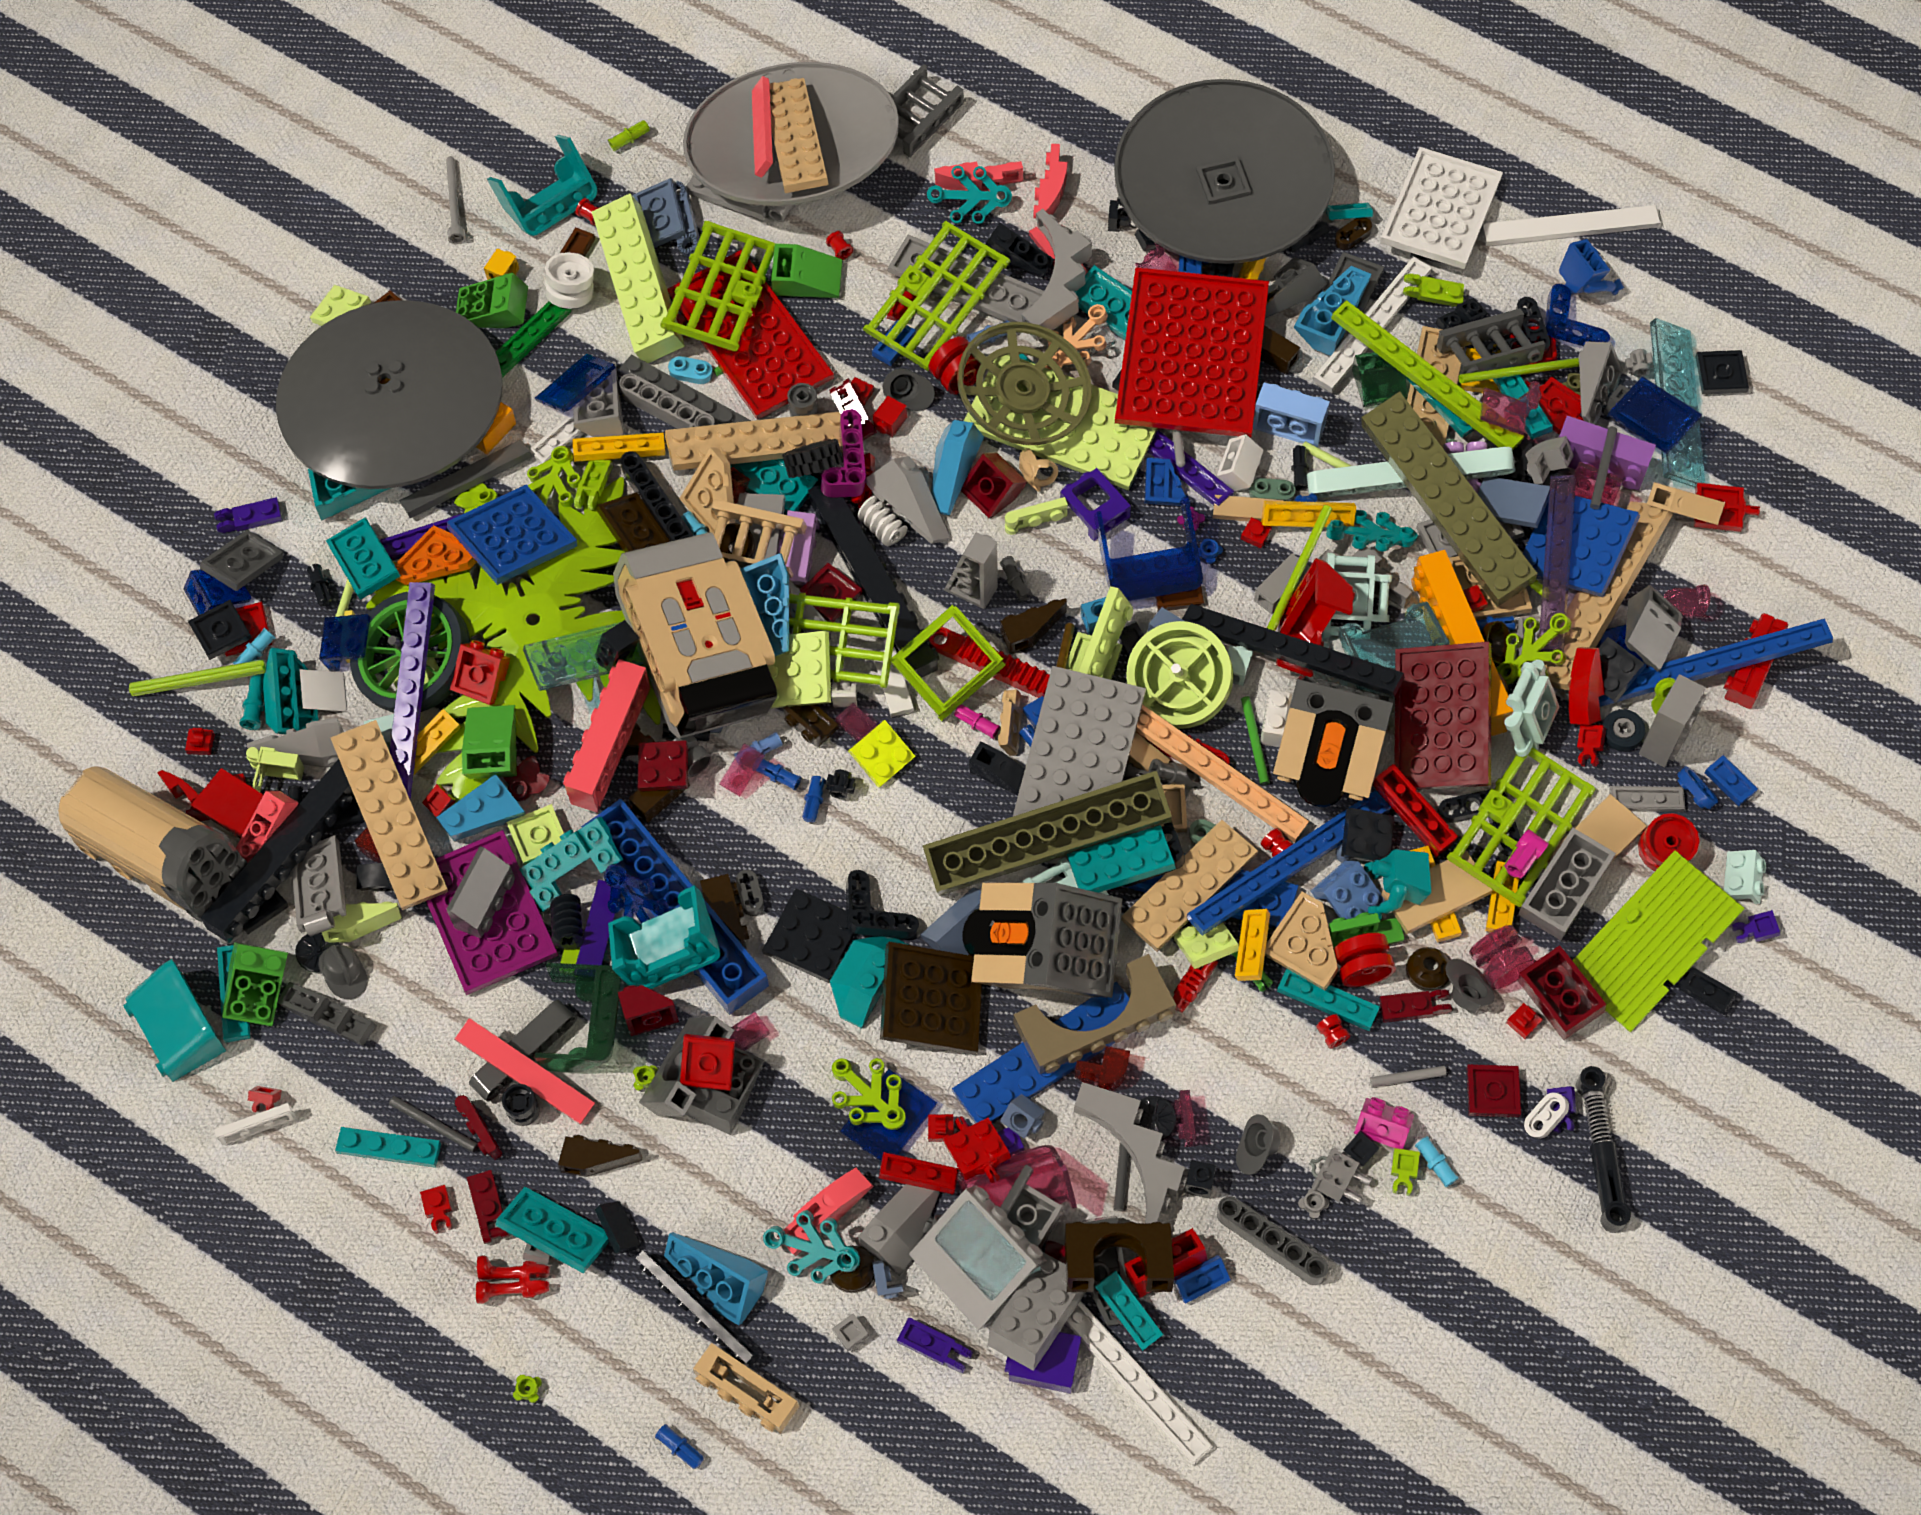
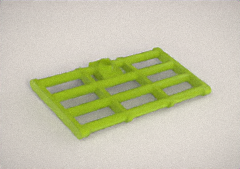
M705 221L702 226L703 232L694 253H691L689 256L690 262L680 285L675 289L676 295L667 316L662 319L660 326L668 331H673L728 350L737 351L739 348L738 342L746 322L752 316V308L756 307L762 292L761 285L766 281L765 276L774 256L775 243ZM712 232L724 236L715 260L702 256ZM733 239L745 243L736 267L723 263ZM754 246L766 250L757 273L744 270ZM698 264L711 268L701 293L688 289ZM719 271L732 275L722 300L709 296ZM740 278L753 281V284L742 280L740 281ZM684 297L697 301L687 326L674 322ZM731 300H733L734 302L743 304L744 306L742 307L739 305L732 304L730 302ZM705 304L718 308L708 333L695 329ZM727 311L739 315L730 340L717 336Z
M944 221L941 230L922 255L917 256L916 263L913 266H908L899 278L896 289L889 293L890 297L871 322L863 327V330L918 364L921 368L929 371L928 365L936 350L958 333L957 329L978 301L985 297L984 293L1002 269H1006L1011 261L1003 254L998 253L951 223ZM952 233L960 238V240L939 267L929 261V259L947 235ZM967 244H970L979 251L957 278L947 271ZM988 255L997 262L978 288L975 289L967 284L966 281L984 257ZM924 266L935 272L931 278L921 272ZM943 277L953 283V285L932 313L920 306ZM960 289L971 294L972 296L951 324L939 318ZM905 290L917 296L913 302L902 295ZM898 301L908 307V309L889 334L885 336L876 329ZM918 313L926 318V321L908 345L903 347L895 342V339L914 314ZM935 324L944 329L945 332L923 359L913 352Z
M801 592L799 595L789 594V603L797 604L795 618L789 617V627H793V634L801 633V628L840 632L839 646H829L830 655L837 656L835 670H830V679H834V682L839 683L842 680L880 685L881 688H887L900 609L899 603L889 602V604L853 601L852 598L843 600L807 596ZM811 605L844 609L842 623L803 619L804 606ZM851 611L890 614L888 628L850 624ZM848 633L887 638L885 652L846 648ZM844 658L883 661L881 676L843 671Z
M1533 747L1528 755L1524 757L1515 756L1502 778H1498L1495 782L1496 787L1489 791L1481 803L1477 816L1474 815L1472 817L1471 825L1454 851L1447 855V859L1518 907L1523 905L1526 900V894L1542 869L1547 868V861L1566 831L1571 830L1572 822L1587 798L1592 797L1596 790L1593 785L1585 782ZM1530 756L1540 764L1524 789L1520 791L1511 785L1510 782L1526 757ZM1550 769L1561 777L1542 805L1530 796L1546 771ZM1568 782L1581 789L1564 818L1552 812L1551 809ZM1504 791L1517 799L1515 803H1512L1511 800L1502 795ZM1524 805H1527L1538 812L1527 830L1530 829L1536 834L1545 818L1558 825L1548 841L1549 845L1542 855L1533 862L1534 865L1517 892L1514 893L1503 885L1510 875L1507 873L1504 865L1495 879L1482 872V870L1501 842L1513 849L1511 855L1517 848V841L1506 835ZM1487 817L1500 823L1498 829L1485 821ZM1481 828L1493 837L1473 866L1461 857Z

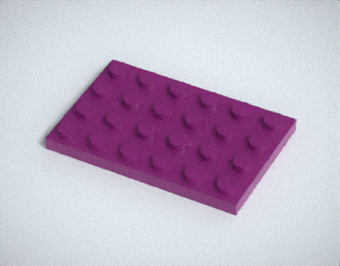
M503 830L435 858L448 892L426 902L466 996L558 956ZM480 846L486 848L510 865L515 877L513 886L510 890H506L503 896L502 907L499 911H495L492 917L493 922L490 930L485 932L482 938L455 929L446 910Z

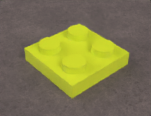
M886 720L882 721L848 750L850 755L878 788L915 757Z

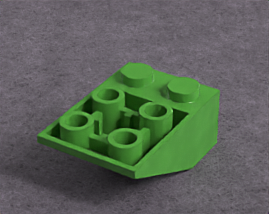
M775 243L771 282L772 290L776 296L839 298L842 259L798 244Z
M512 272L459 288L456 313L471 321L478 328H509L523 324L528 285Z
M515 705L467 708L462 745V774L468 779L491 778L495 774L498 777L517 776Z
M234 942L222 1018L272 1026L288 953L281 950Z

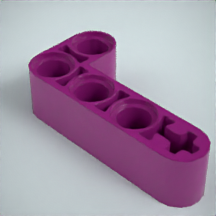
M846 409L841 413L839 427L840 446L843 457L842 467H832L824 470L822 473L821 491L827 497H857L864 492L866 473L861 416L854 409Z

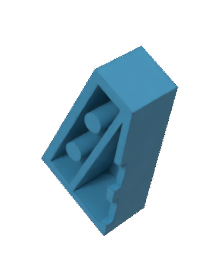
M495 774L436 818L451 839L457 841L481 833L484 830L505 825L506 822L526 814Z

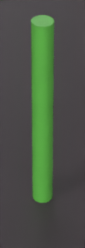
M1249 696L1241 698L1260 785L1264 786L1268 785L1270 781L1251 699Z

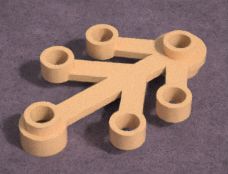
M1097 304L1089 309L1088 315L1090 319L1074 335L1073 329L1076 326L1074 317L1062 323L1063 338L1071 343L1076 350L1094 347L1095 350L1102 351L1106 348L1107 342L1102 335L1082 340L1096 325H1102L1106 322L1108 314L1103 305ZM1061 349L1052 357L1060 368L1064 365L1073 364ZM1087 351L1079 352L1082 358L1087 357L1084 362L1088 366L1092 361L1090 354Z

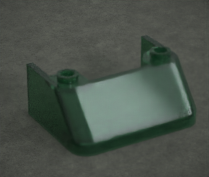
M547 963L546 968L552 982L575 983L576 996L581 1001L592 1002L587 1048L577 1047L568 1054L535 1053L537 1064L547 1071L581 1073L606 1063L613 1055L619 1005L618 992H620L621 978L612 970V966Z

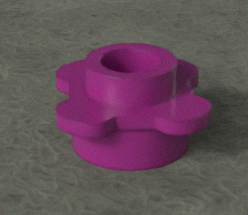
M1187 507L1185 513L1177 518L1178 524L1190 532L1196 531L1200 523H1203L1205 520V516L1194 511L1193 507Z

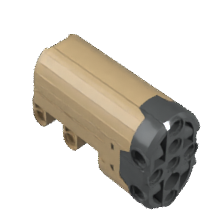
M94 766L83 770V773L64 796H61L58 810L60 823L65 831L68 832L73 842L90 858L97 860L100 856L107 860L126 879L132 880L133 877H136L150 886L154 893L182 908L193 918L202 922L200 919L202 915L248 864L240 856L232 843H230L231 840L217 828H210L104 767Z

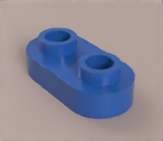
M1685 766L1678 772V783L1685 790H1689L1693 794V800L1700 808L1704 809L1706 807L1711 809L1718 803L1715 794L1691 768Z

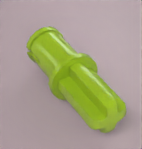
M642 120L628 129L623 128L624 131L608 139V143L612 150L616 152L628 143L633 144L635 139L649 132V126L645 120Z

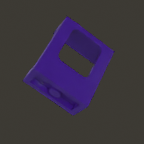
M1098 468L1091 472H1085L1079 480L1073 484H1067L1060 492V498L1065 497L1068 506L1088 527V536L1093 541L1130 518L1131 505ZM1098 484L1110 499L1095 510L1090 511L1077 497Z

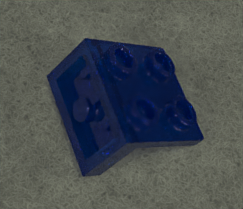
M201 569L190 571L183 588L198 616L228 600H231L233 605L247 603L251 600V596L245 586L235 591Z
M368 614L325 617L319 660L330 672L340 671V664L344 659L365 657L370 616Z

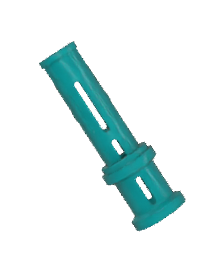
M265 673L250 677L248 695L242 704L244 713L239 722L240 726L244 729L258 730L261 727L260 714L264 709L262 694Z

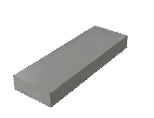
M1610 786L1609 795L1611 794L1630 811L1684 812L1685 810L1683 787Z

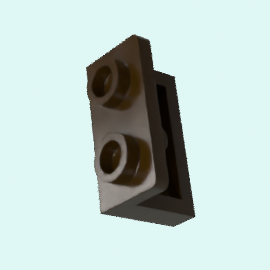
M816 704L793 706L791 708L786 705L783 708L786 723L793 729L797 727L801 731V736L808 743L811 744L813 742L817 747L821 746L839 729L838 724Z

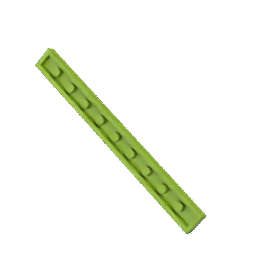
M1346 300L1333 312L1331 316L1333 321L1497 447H1511L1514 450L1522 442L1524 436L1350 302Z

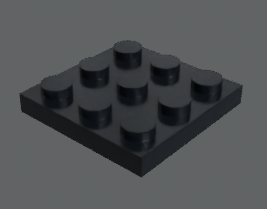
M795 889L762 952L771 958L829 983L855 933L848 929L846 910L799 889Z

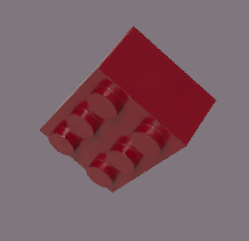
M1560 945L1519 973V984L1563 1040L1605 1012L1607 1004Z

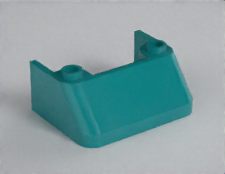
M559 134L555 136L565 155L555 163L554 167L559 180L526 201L523 200L519 193L507 191L502 180L492 177L487 178L502 208L521 230L528 235L535 236L573 213L582 199L587 198L592 201L597 195V186L570 137Z

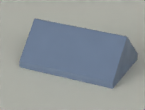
M973 887L922 932L920 937L935 950L971 955L990 938L993 924L1003 923L1007 918L1002 912L979 910L981 890Z

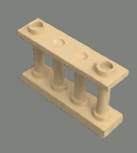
M714 499L712 504V510L718 518L714 537L719 548L727 521L735 519L741 523L732 554L721 552L725 562L734 560L739 567L744 568L764 560L771 533L775 528L784 530L785 533L780 551L785 565L787 564L794 536H797V533L805 535L807 525L804 519ZM753 524L761 525L763 530L755 558L742 557L749 527ZM786 567L789 578H792V570L790 569V567Z

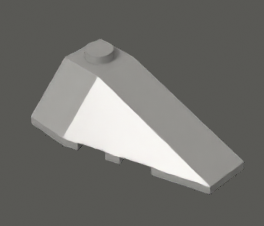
M1585 342L1583 350L1580 351L1578 357L1582 418L1585 422L1596 424L1601 416L1602 405H1607L1609 393H1613L1617 389L1623 371L1611 342Z
M616 362L594 365L586 381L587 387L584 392H581L579 396L580 402L578 405H575L573 410L574 427L592 437L624 435Z
M910 456L890 460L865 479V483L881 502L886 500L895 508L893 511L898 516L902 514L911 521V527L928 542L935 544L949 540L950 536L925 478Z
M338 718L307 723L305 729L296 731L294 728L286 730V735L281 737L270 735L247 743V748L255 747L259 751L260 747L275 748L279 752L298 754L303 765L331 768L339 758L330 737L341 734L344 731Z
M905 1184L858 1236L859 1245L879 1261L882 1260L883 1264L889 1266L892 1271L900 1276L913 1260L909 1253L922 1239L924 1234L922 1230L934 1210L940 1191Z

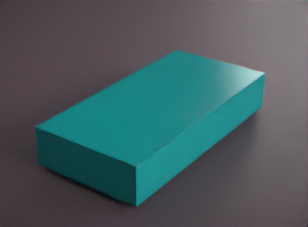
M1368 202L1328 205L1326 215L1329 220L1373 217V208Z

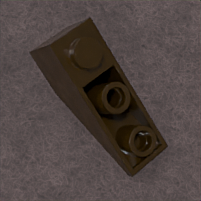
M1055 599L1047 605L1038 608L1031 607L1023 613L1011 614L1000 620V632L1010 655L1033 647L1067 612V599Z
M729 874L700 880L704 900L742 946L747 949L745 940L750 938L747 926H741L740 918L744 917L741 903L736 904L734 896L739 895L736 882H730Z
M573 1135V1137L565 1136L558 1167L561 1173L588 1177L640 1162L643 1157L640 1150L631 1144L617 1146L608 1140L599 1139L598 1142L588 1140L587 1137L582 1135Z

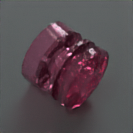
M1512 925L1503 926L1487 934L1469 950L1471 958L1476 960V966L1478 968H1486L1483 976L1493 990L1501 989L1516 982L1519 973L1536 962V959L1526 946L1519 947L1522 943V938L1516 935L1517 931Z

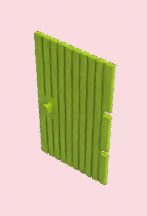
M1674 850L1572 961L1607 1004L1605 1011L1629 1032H1632L1669 992V989L1663 984L1668 980L1675 985L1708 949L1702 944L1705 938L1714 943L1745 908Z

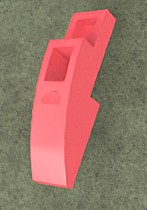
M1051 144V152H1046V165L1050 166V169L1045 170V179H1040V187H1035V201H1038V205H1034L1033 218H1036V213L1041 209H1044L1049 215H1053L1064 194L1067 179V162H1059L1060 144Z
M977 161L934 169L935 185L942 188L968 191L951 174L954 166H961L968 178L981 191H990L981 180L975 179L973 175L974 169L978 167ZM1021 161L984 167L986 174L997 186L1023 181ZM956 169L954 175L957 177L961 176L962 170ZM979 169L976 171L977 177L984 175L983 170Z
M854 1168L832 1182L793 1215L795 1219L784 1229L785 1234L810 1241L804 1229L796 1222V1217L804 1210L810 1211L814 1216L813 1225L820 1234V1224L826 1218H833L836 1221L840 1220L874 1186L857 1168ZM802 1215V1220L808 1223V1218ZM786 1246L795 1256L802 1251Z

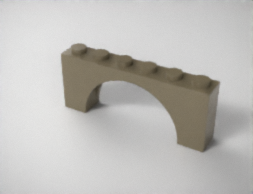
M1149 954L1126 964V975L1131 989L1130 999L1124 1011L1114 1021L1104 1027L1091 1031L1065 1029L1044 1016L1036 1004L1013 1014V1023L1039 1074L1055 1072L1064 1063L1077 1062L1086 1053L1091 1051L1092 1053L1099 1052L1105 1048L1106 1044L1113 1041L1115 1043L1121 1042L1128 1037V1034L1135 1031L1138 1033L1150 1028L1151 1024L1157 1021L1165 1022L1173 1017L1176 1003Z

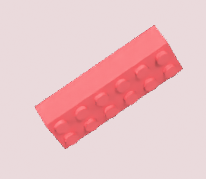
M620 659L616 667L613 666L610 670L607 688L604 687L601 691L599 707L595 708L592 712L590 728L584 731L581 749L575 752L573 768L571 772L568 771L563 782L572 805L597 813L651 688L646 667Z

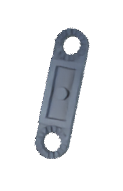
M676 181V190L681 189L678 199L687 233L676 238L677 247L684 256L689 257L691 253H694L700 238L688 189L682 182ZM694 242L692 248L685 249L687 243Z

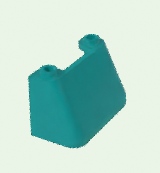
M695 885L679 893L678 903L680 907L641 924L628 916L620 917L608 923L612 970L628 986L643 985L652 989L719 959L720 948L703 895Z
M173 959L163 963L125 997L127 1003L123 1004L126 1012L130 1018L132 1016L136 1018L159 1060L156 1067L163 1077L168 1075L172 1082L226 1052L225 1047L217 1038L213 1027L194 997L185 976Z

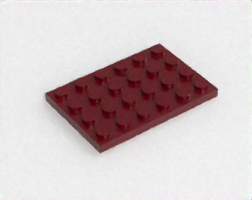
M1477 642L1395 649V670L1403 672L1405 677L1395 695V766L1416 790L1491 786V643Z

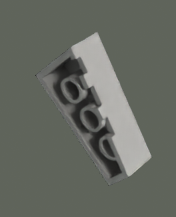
M976 532L962 554L944 591L985 609L998 588L997 541L989 535H982Z

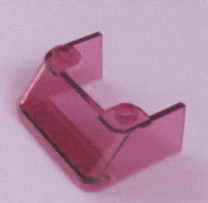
M1042 1145L1012 1154L1010 1159L1000 1163L995 1168L1000 1176L998 1182L994 1178L995 1183L989 1181L986 1173L975 1175L967 1180L964 1179L961 1172H958L956 1175L961 1193L966 1188L977 1185L988 1193L989 1199L996 1206L1001 1207L1025 1165H1028L1034 1169L1026 1183L1028 1186L1058 1204H1062L1067 1199L1072 1209L1077 1208L1068 1170L1052 1145ZM967 1201L965 1206L972 1227L978 1238L983 1237L981 1228L989 1226L990 1222L971 1201Z

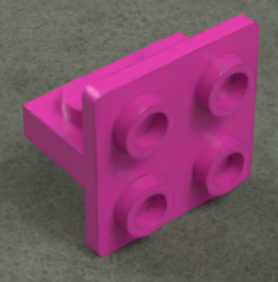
M1366 1098L1354 1134L1361 1131L1373 1141L1393 1148L1403 1149L1414 1114H1411L1410 1110L1402 1106L1392 1107L1386 1105V1102L1380 1098Z

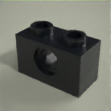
M626 620L603 633L595 653L596 661L608 673H610L613 666L616 667L619 659L626 662L632 659L640 639Z

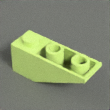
M359 902L357 904H346L347 915L333 917L335 927L322 932L325 942L329 943L351 942L402 919L398 903L382 902L368 904L366 902Z

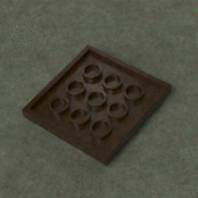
M889 941L886 944L880 1039L972 1055L978 1053L982 984L971 982L974 956Z

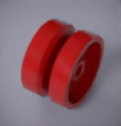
M957 336L945 342L936 350L928 365L929 371L938 381H941V384L950 394L959 393L957 381L958 366L963 352L970 343L964 336ZM972 355L968 358L964 369L963 383L966 386H972L976 382V375L981 365Z
M1675 813L1662 814L1655 818L1640 835L1638 842L1639 856L1644 864L1653 871H1656L1674 850L1689 862L1698 851L1700 843L1698 831L1693 823L1684 816Z
M1366 933L1346 939L1334 948L1337 964L1342 966L1340 968V976L1345 986L1362 987L1385 980L1395 973L1396 966L1393 957L1387 954L1390 947L1384 934Z

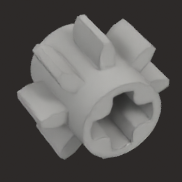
M1644 349L1632 351L1630 358L1625 359L1628 373H1633L1635 377L1647 376L1650 373V368L1655 367L1652 353H1647Z

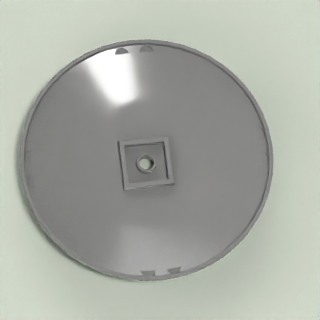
M785 63L744 74L724 84L710 94L690 117L684 132L683 148L691 172L705 187L713 192L747 204L762 206L795 205L820 200L840 193L873 173L886 160L894 147L899 131V119L896 105L888 91L875 79L862 72L831 63ZM762 76L768 78L769 83H779L794 78L805 79L828 185L785 193L773 135V164L762 178L755 175L752 90Z

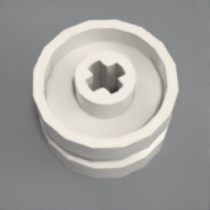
M570 252L552 256L545 265L544 291L546 298L552 304L562 308L571 309L586 305L592 299L594 290V268L590 260L580 254Z

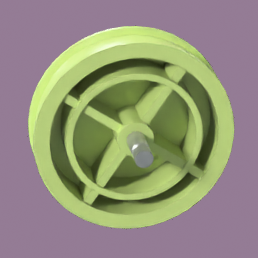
M1184 621L1165 623L1147 632L1133 648L1126 672L1127 684L1146 688L1143 705L1177 729L1201 725L1218 714L1230 696L1234 677L1231 659L1219 638L1203 626Z

